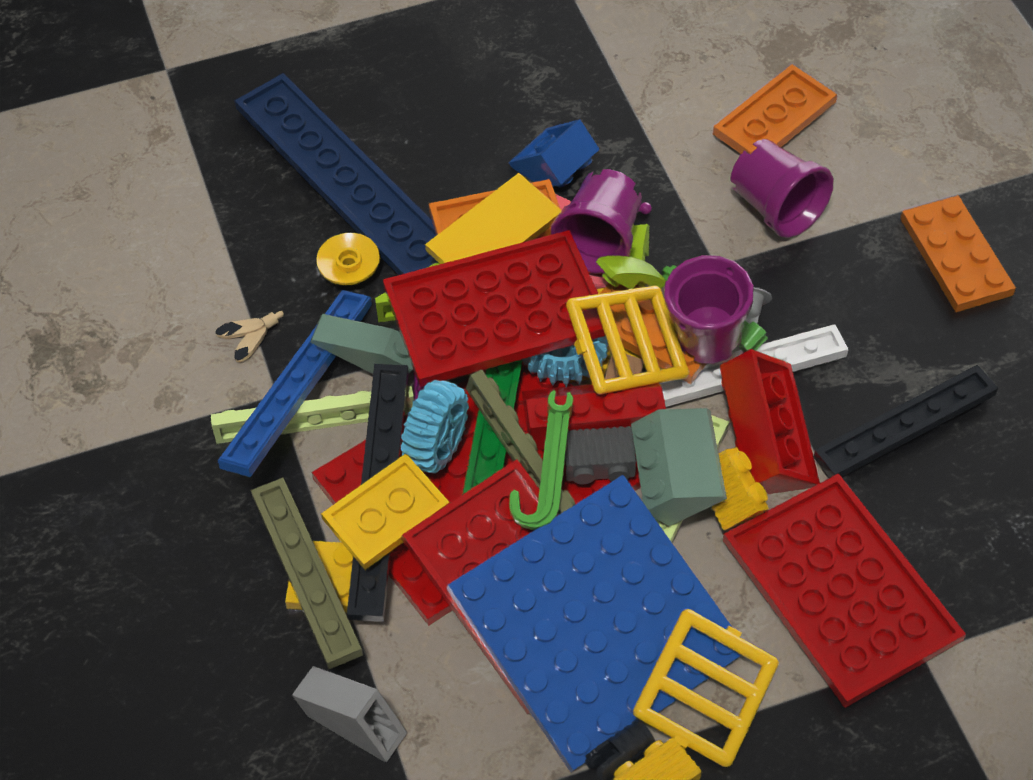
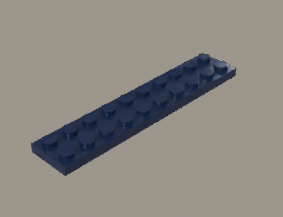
M284 73L235 100L236 109L358 234L370 238L376 244L380 257L398 275L424 269L434 263H439L425 250V244L436 236L432 220Z

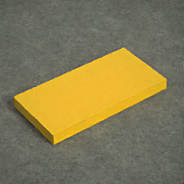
M518 173L426 243L425 250L436 261L443 264L533 240L551 226L561 212V209Z

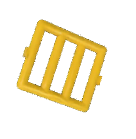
M641 287L570 298L567 301L566 307L577 337L574 346L577 355H583L594 391L597 394L632 389L688 377L689 369L660 287ZM651 300L673 367L660 369L637 303L638 301ZM624 304L647 372L632 373L610 306ZM597 309L619 377L604 378L582 310Z
M685 609L681 612L633 708V714L639 720L671 738H676L683 749L689 747L717 764L729 767L739 751L779 665L778 659L740 637L742 632L728 626L724 629L698 613ZM690 627L759 664L761 668L754 683L751 684L682 645ZM675 658L746 697L739 715H734L667 677ZM659 690L731 729L723 749L652 710L651 706Z

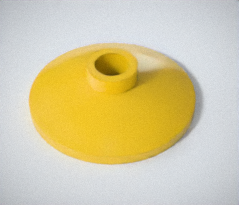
M342 233L331 237L323 243L317 253L316 261L319 272L328 281L339 285H353L365 281L375 273L379 266L380 254L378 247L370 238L358 233Z

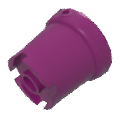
M758 140L753 143L757 149L751 154L744 150L734 164L730 176V181L736 185V188H733V190L765 218L764 222L776 235L784 238L798 236L810 228L825 210L833 192L834 178L830 170L821 164L805 161L770 140Z
M602 169L600 175L592 176L593 172L589 173L583 180L580 189L571 203L561 210L551 224L550 235L570 230L590 273H604L603 269L596 263L599 257L617 255L630 257L633 242L632 230L641 206L642 195L639 193L637 196V193L634 191L635 182L625 174L611 169Z
M701 255L685 260L672 270L665 282L664 301L669 315L674 322L682 352L685 354V351L694 356V361L699 363L714 364L727 360L732 356V350L737 345L739 348L742 342L744 321L753 304L754 286L747 271L735 261L721 256Z

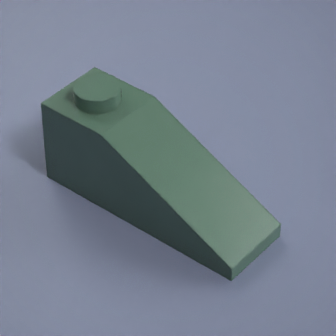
M322 314L310 343L372 374L374 364L408 365L409 373L413 369L400 332L392 328Z

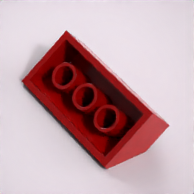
M750 349L721 364L722 387L726 392L729 405L728 414L734 427L735 445L739 451L744 452L748 456L752 465L749 471L755 482H759L767 494L809 489L819 484L820 481L791 363Z
M659 383L605 394H597L592 384L522 391L527 432L536 442L537 450L545 448L548 397L553 390L556 391L555 403L557 405H564L566 403L567 392H570L573 396L571 417L569 418L568 431L573 429L577 431L579 429L631 427V423L654 411L666 409L662 386Z

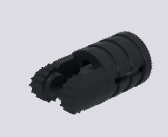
M635 719L630 725L625 726L623 730L618 731L613 737L608 738L586 754L585 765L589 769L597 768L598 771L596 773L600 780H609L614 777L615 771L627 761H637L640 756H644L645 750L656 741L647 726L641 720Z

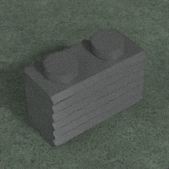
M621 426L619 428L607 427L605 429L593 428L591 430L579 429L577 431L573 429L568 431L564 460L566 481H574L577 484H589L595 479L614 481L621 475H624L626 479L635 477L636 459L632 427L627 426L624 428Z

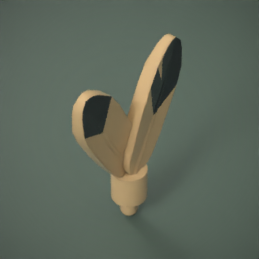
M282 311L276 314L271 312L261 319L254 318L225 323L218 327L215 333L218 337L224 339L244 336L234 354L235 361L240 363L252 356L264 339L267 330L278 324V319L283 317L284 313Z

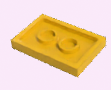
M404 454L322 512L321 516L326 525L366 570L402 544L401 536L403 533L448 505L449 501L407 454Z

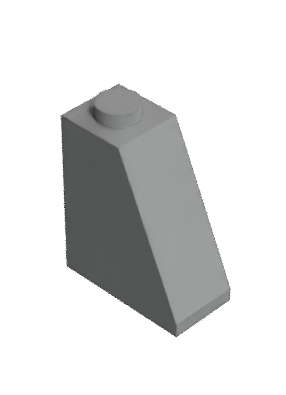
M313 666L292 694L309 718L382 761L387 762L407 734L403 725L376 688Z

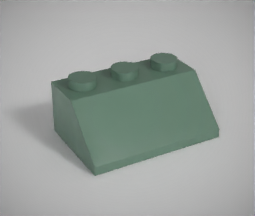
M658 409L631 423L643 503L654 518L671 526L727 499L713 421L709 409Z

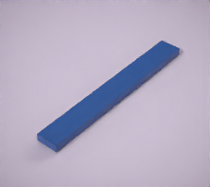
M342 290L325 314L360 322L372 306L371 297ZM316 326L218 459L220 469L251 477L334 360L336 355L310 343Z

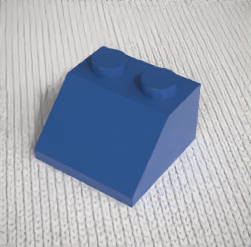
M576 120L546 128L517 154L509 164L513 169L533 182L550 179L553 187L562 188L573 180L572 174L587 167L593 161L591 157L599 150V147L582 121Z

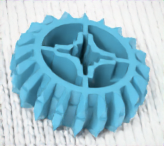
M606 336L592 340L601 367L602 361H605L607 357L608 342ZM574 345L522 360L524 365H528L530 374L538 373L540 382L550 378L552 386L557 380L563 381L567 387L569 380H575L580 385L582 376L590 378L583 355H577Z
M433 380L431 383L428 382L424 390L421 389L419 391L418 398L413 401L410 412H407L408 418L403 424L405 429L401 435L403 440L401 444L402 456L407 454L422 472L437 473L446 467V463L451 461L453 453L457 451L459 441L462 440L461 436L466 429L464 426L468 418L466 413L469 404L467 403L468 397L464 389L446 381Z

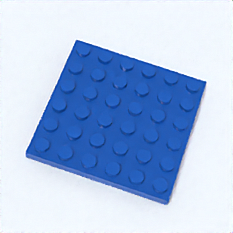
M621 475L559 514L551 523L537 528L451 582L446 588L570 773L585 764V755L608 738L613 737L618 731L623 730L625 726L630 725L635 719H638L633 714V708L683 610L690 609L724 629L731 626L624 475ZM690 627L682 644L723 668L742 656L693 627ZM675 658L667 674V677L690 690H693L710 678ZM659 690L651 709L659 713L677 701V699Z

